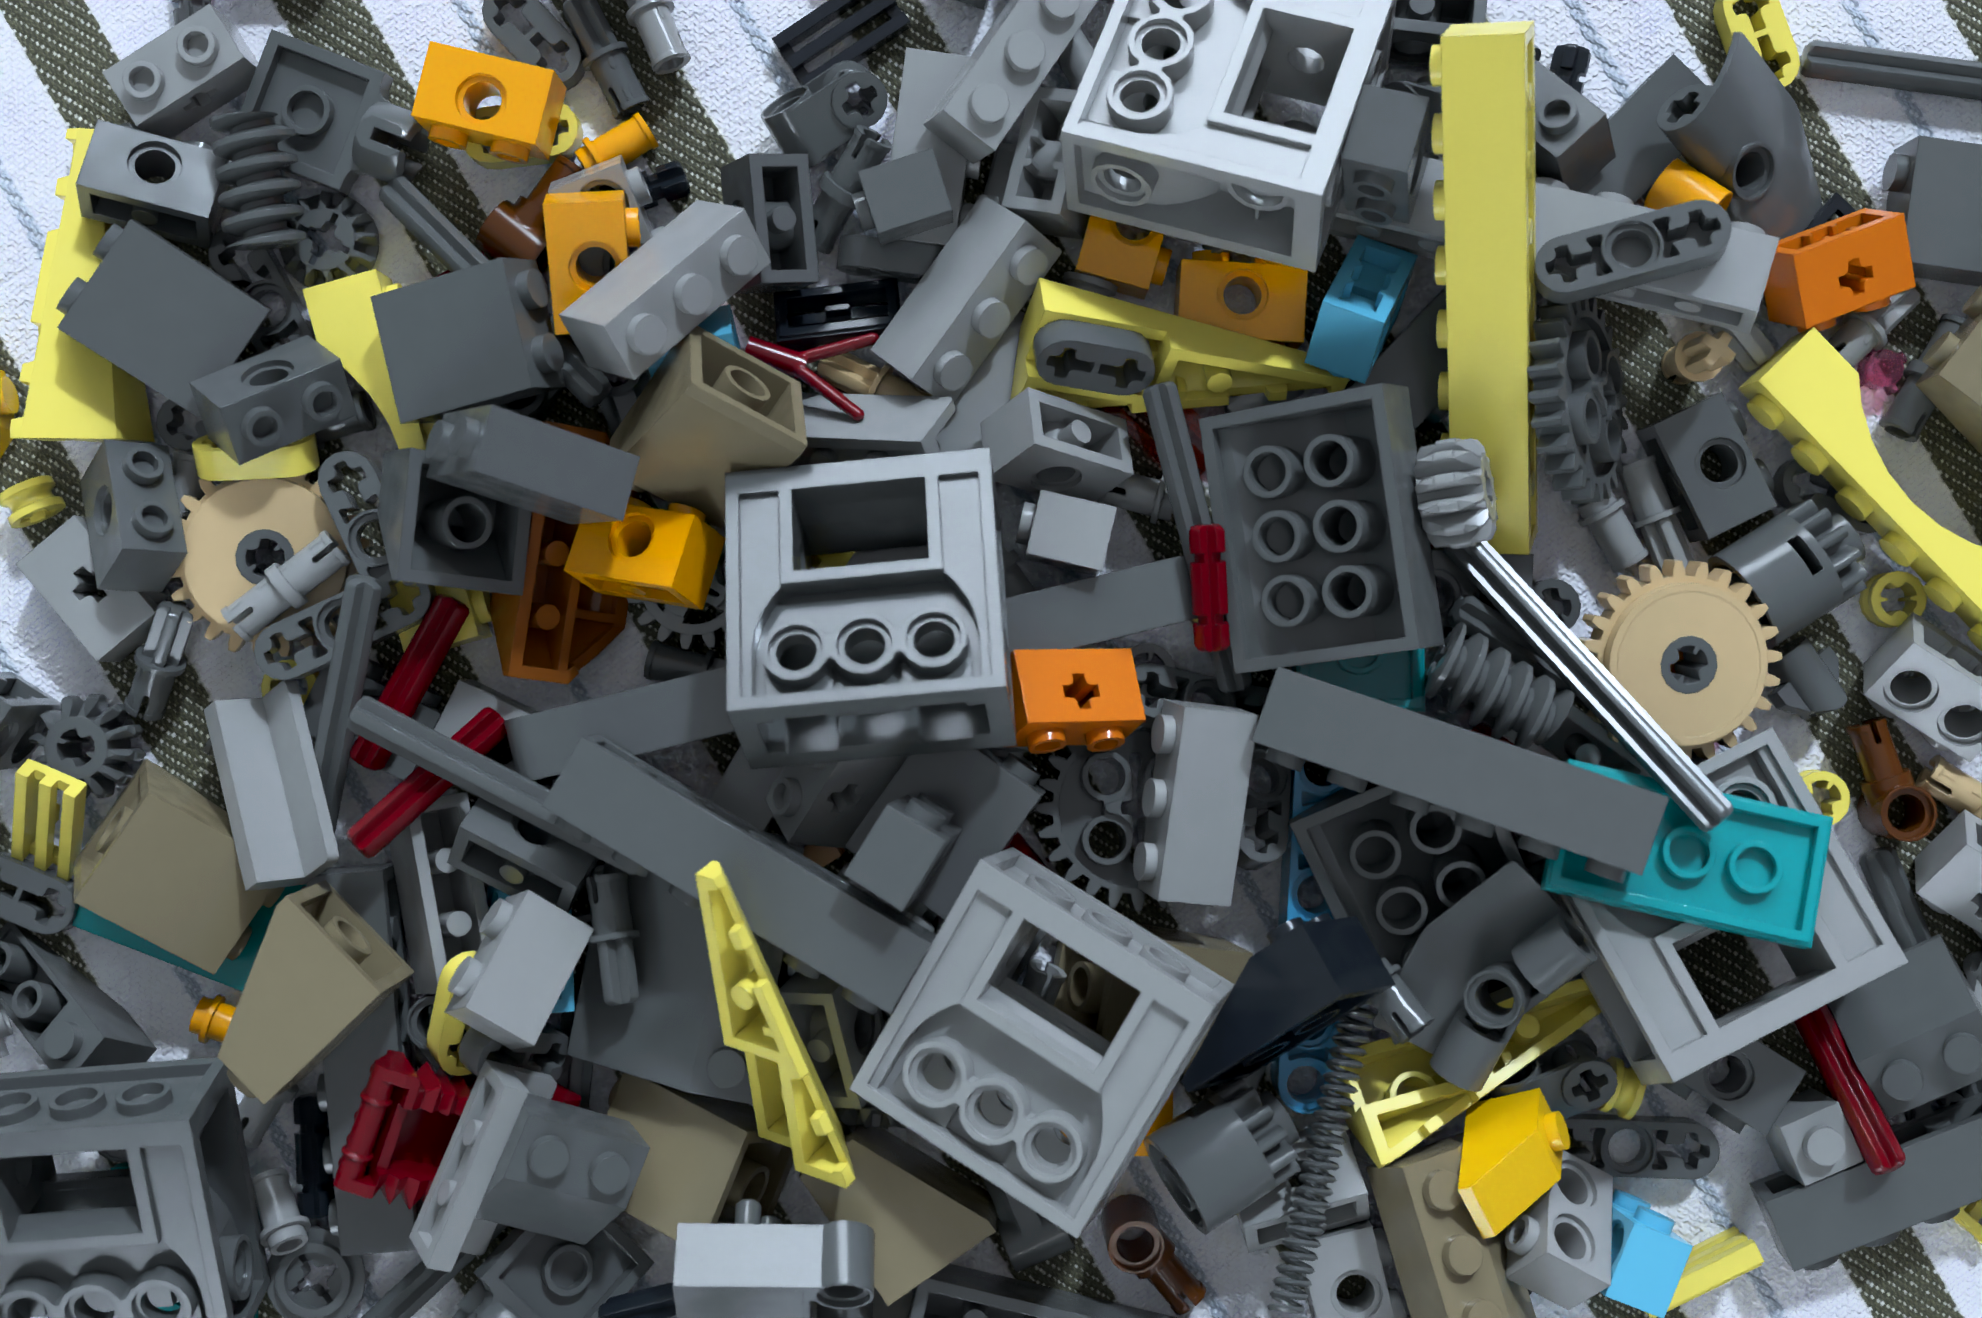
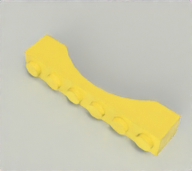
M372 269L302 289L316 341L339 357L343 368L370 394L388 422L398 449L416 448L426 450L428 436L435 423L400 424L370 298L377 294L401 288L402 285L400 283L393 284L392 279L377 269ZM399 581L395 584L398 594L389 600L391 608H405L410 614L415 610L412 600L416 596L421 595L419 587L405 586ZM435 586L437 595H449L461 601L469 608V615L450 649L492 637L488 622H492L489 609L491 600L489 592ZM419 625L399 634L404 652Z
M1814 327L1792 336L1738 388L1749 400L1746 404L1748 411L1761 425L1770 430L1777 429L1793 445L1790 450L1791 454L1801 467L1813 475L1819 476L1821 474L1838 491L1835 494V500L1839 506L1858 521L1866 520L1882 537L1879 540L1882 550L1899 565L1904 567L1910 566L1926 582L1923 590L1928 598L1941 609L1950 613L1955 612L1970 628L1967 635L1971 642L1982 651V546L1973 544L1936 523L1908 498L1889 474L1871 439L1861 402L1859 373Z

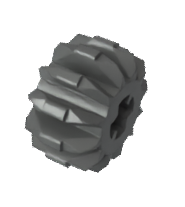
M89 694L85 701L79 696H67L61 700V711L55 709L45 710L40 714L43 723L49 731L33 733L28 739L36 746H44L45 755L38 756L34 761L87 784L86 799L91 792L97 798H106L115 793V782L128 784L134 776L133 771L126 762L141 761L146 756L140 748L131 747L130 740L139 737L143 733L144 728L139 724L124 726L123 724L128 716L124 704H114L108 707L107 697L103 694ZM87 737H91L94 741L95 750L87 751L86 755L88 756H85L82 751V743L90 742V739Z

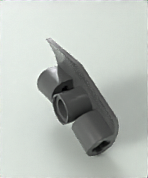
M1733 32L1732 42L1725 63L1714 85L1691 84L1679 89L1663 103L1657 114L1656 122L1661 131L1688 162V165L1733 193L1732 200L1726 209L1731 222L1754 224L1762 228L1766 235L1779 237V240L1804 231L1822 206V199L1797 104L1742 32Z
M1517 860L1507 863L1429 923L1419 935L1402 967V971L1399 973V976L1425 1010L1435 1019L1429 1026H1423L1424 1030L1408 1042L1433 1054L1429 1062L1432 1069L1448 1082L1467 1091L1479 1092L1482 1090L1523 1015L1597 960L1596 952L1584 932L1548 891L1540 890L1541 883ZM1490 979L1503 981L1510 987L1514 997L1512 1008H1503L1492 1001L1488 992ZM1378 1012L1374 1018L1373 1025L1396 1036Z

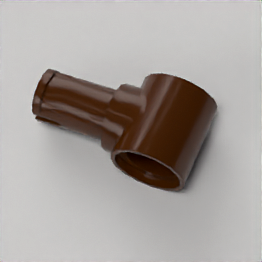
M558 154L555 161L527 198L520 196L514 204L509 200H505L494 208L480 228L476 238V246L494 259L506 257L536 260L538 270L542 274L548 267L543 213L545 195L549 194L548 189L551 182L582 169L565 156Z
M1875 717L1862 721V726L1853 724L1846 727V734L1850 737L1864 780L1859 782L1862 795L1859 797L1857 805L1858 820L1863 828L1872 835L1904 842L1919 841L1929 835L1935 827L1938 816L1936 803L1928 792L1915 785L1910 769L1902 768L1887 725V717ZM1899 796L1905 805V815L1900 824L1893 827L1888 818V809L1891 802Z
M1134 1194L1120 1195L1112 1199L1104 1208L1101 1216L1102 1231L1112 1263L1121 1271L1135 1274L1139 1279L1147 1278L1171 1305V1309L1176 1315H1183L1190 1311V1307L1184 1299L1187 1296L1196 1306L1204 1298L1206 1287L1200 1280L1195 1278L1174 1254L1175 1244L1160 1228L1151 1203L1142 1196ZM1140 1227L1146 1229L1136 1239L1125 1240L1119 1238L1122 1232L1129 1228Z

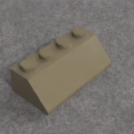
M1464 1132L1406 1152L1388 1166L1378 1169L1373 1164L1366 1167L1411 1318H1536L1528 1289L1506 1278L1507 1248L1505 1246V1235L1508 1226L1495 1237L1483 1239L1458 1191Z

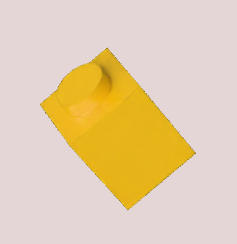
M1540 1088L1479 1101L1466 1109L1458 1191L1483 1239L1498 1235L1561 1179L1562 1152L1570 1148L1569 1132L1564 1117L1559 1111L1551 1112Z

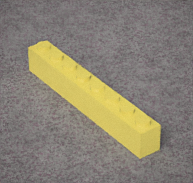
M1512 21L1452 24L1440 36V44L1432 45L1430 53L1431 85L1433 87L1441 86L1442 113H1434L1431 128L1433 153L1443 154L1444 179L1435 181L1433 191L1434 218L1436 221L1444 220L1445 245H1438L1435 253L1436 284L1446 285V309H1439L1436 341L1438 348H1447L1448 372H1440L1438 406L1439 410H1449V433H1442L1440 440L1455 437L1457 439L1473 438L1478 439L1485 447L1486 456L1490 459L1491 473L1494 477V489L1497 497L1496 510L1498 514V520L1496 521L1497 530L1493 539L1487 542L1498 554L1529 555L1538 532L1537 437L1535 429L1531 427L1535 405L1528 400V393L1533 391L1534 387L1533 381L1527 373V367L1534 366L1529 342L1537 341L1533 329V322L1536 321V286L1534 283L1536 259L1535 22Z

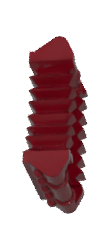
M387 1050L386 1055L375 1060L370 1067L367 1085L360 1092L361 1102L354 1114L351 1132L346 1137V1144L341 1148L343 1155L338 1161L339 1167L333 1185L340 1190L370 1199L381 1189L388 1205L400 1193L409 1210L420 1198L424 1202L477 1077L468 1087L461 1076L454 1075L449 1080L441 1067L434 1073L428 1062H425L415 1072L403 1052ZM557 1083L551 1100L579 1107L582 1098L579 1094Z

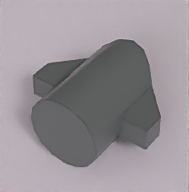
M1802 636L1776 650L1782 652V659L1768 663V673L1780 679L1779 686L1768 695L1776 709L1797 714L1801 719L1808 720L1816 717V714L1829 713L1845 706L1848 699L1845 690L1839 683V658L1830 646L1816 651L1807 637Z

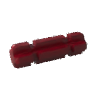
M1219 524L1194 525L1189 530L1190 554H1195V561L1190 562L1193 615L1198 616V622L1193 623L1194 645L1198 651H1222L1228 649L1230 645L1229 623L1224 621V614H1228L1227 570L1225 560H1221V552H1226L1225 530Z

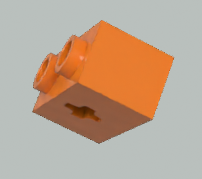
M1863 208L1779 240L1764 290L1769 321L1795 326L1800 333L1813 327L1819 332L1837 324L1836 317L1852 311L1868 312L1881 309L1891 303L1890 296L1916 287L1904 213Z
M1131 648L1013 650L1010 653L1017 746L1008 747H1028V751L1034 754L1054 752L1068 745H1086L1087 750L1091 752L1110 751L1121 747L1125 743V738L1146 721Z

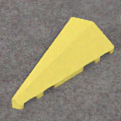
M70 128L66 132L65 138L73 144V157L69 176L57 179L55 195L64 200L59 229L47 231L30 321L38 326L39 336L34 361L22 364L19 381L29 385L24 416L11 420L10 438L42 441L73 440L101 443L104 439L126 442H155L145 383L57 328L65 314L56 309L59 301L77 277L86 282L89 281L102 262L93 256V252L107 230L112 226V224L81 217L76 181L94 129Z
M1039 277L1020 326L1010 400L1029 387L1090 408L1128 405L1131 413L1147 412L1143 399V390L1131 395H1113L1055 385L1046 382L1039 376L1033 351L1034 336L1040 328L1056 320H1075L1132 330L1142 334L1149 341L1156 369L1154 379L1149 386L1173 381L1177 385L1183 409L1229 405V396L1264 393L1268 401H1280L1287 399V391L1326 388L1328 393L1344 390L1349 378H1339L1326 370L1304 363L1307 352ZM1065 348L1064 351H1063V353H1062L1060 356H1055V357H1062L1063 354H1064V352H1065L1067 349H1072V348Z
M712 860L698 871L695 876L724 1045L744 1051L758 1136L790 1147L792 1149L795 1171L847 1188L856 1178L840 1121L720 862Z
M1583 978L1567 982L1523 1015L1485 1085L1479 1092L1459 1088L1442 1078L1432 1069L1429 1063L1433 1054L1408 1041L1404 1044L1394 1045L1391 1037L1356 1046L1367 1052L1365 1056L1340 1053L1360 1061L1364 1065L1361 1069L1338 1066L1358 1074L1361 1078L1359 1081L1336 1078V1080L1354 1086L1358 1090L1355 1094L1335 1091L1339 1095L1352 1099L1355 1103L1351 1107L1340 1105L1342 1110L1349 1112L1352 1116L1350 1119H1345L1346 1124L1377 1168L1388 1166L1599 1015L1601 1010ZM1514 997L1497 1003V1005L1503 1008H1512Z

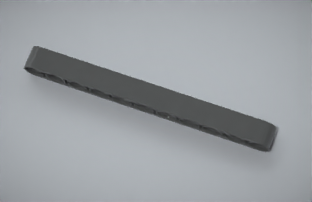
M1184 555L1006 598L1010 653L1013 650L1075 649L1198 618V616L1193 615L1191 580ZM726 666L504 721L515 770L532 781L560 775L581 736L599 734L634 756L735 732L727 713Z

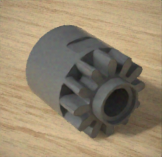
M1808 499L1805 502L1799 501L1711 556L1707 561L1709 573L1714 568L1727 569L1732 572L1729 586L1735 582L1748 583L1753 587L1750 596L1745 601L1746 603L1754 601L1761 604L1766 603L1769 609L1758 621L1760 624L1777 626L1779 631L1773 638L1766 640L1767 649L1777 646L1865 590L1867 587L1863 580L1869 577L1867 570L1858 563L1865 558L1866 552L1857 531L1842 515L1830 512L1827 508L1819 511L1812 499Z
M1241 1077L1218 1092L1212 1093L1144 1138L1147 1153L1167 1190L1191 1223L1205 1235L1301 1171L1300 1166L1295 1160L1298 1158V1155L1291 1146L1299 1140V1135L1289 1114L1272 1093L1264 1091L1258 1095L1253 1086L1248 1088Z

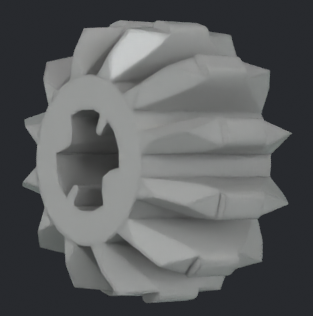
M1456 437L1438 440L1435 444L1420 447L1416 456V464L1413 468L1416 477V486L1414 488L1418 499L1417 510L1420 511L1422 518V529L1427 533L1429 542L1435 548L1451 547L1452 549L1476 546L1479 542L1492 540L1497 530V497L1494 489V477L1490 469V459L1486 456L1485 447L1478 439H1457Z

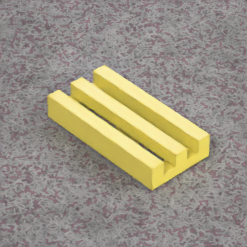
M28 758L15 772L11 857L23 861L29 854L34 855V867L46 871L53 863L57 865V877L69 881L74 875V861L82 851L87 784ZM60 789L64 792L62 796L59 846L54 845L55 824L59 820L60 805L57 803V790Z
M1733 1226L1694 1245L1667 1312L1761 1266L1764 1259L1756 1243L1752 1239L1748 1240L1743 1232L1740 1233ZM1645 1312L1650 1318H1652V1317H1653V1318H1656V1317H1657V1316H1654V1315H1652V1314H1649V1313Z

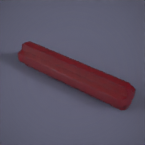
M446 594L435 596L378 699L379 702L412 718L469 615V608L464 603ZM361 736L357 737L350 750V758L373 771L383 769L392 754L389 750Z
M485 707L456 732L451 739L486 756L507 737L504 725L505 720L491 707ZM420 766L417 767L348 829L346 834L348 840L363 856L367 858L374 857L454 784Z
M1827 1005L1795 1020L1794 1023L1833 1099L1840 1104L1853 1137L1870 1171L1874 1175H1883L1902 1167L1906 1156L1875 1096L1857 1067Z

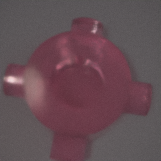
M1873 348L1858 364L1857 372L1859 373L1860 387L1865 386L1872 390L1883 388L1887 396L1896 393L1899 390L1896 383L1903 375V364L1907 363L1905 354L1903 352L1896 353L1888 349L1876 351Z

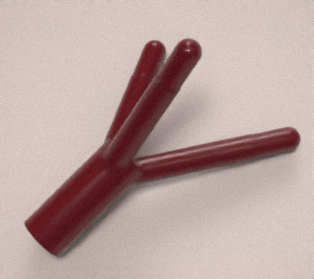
M871 332L801 352L752 336L749 337L744 352L786 375L801 379L855 421H861L864 418L865 414L861 408L806 365L872 346L879 338L877 333Z

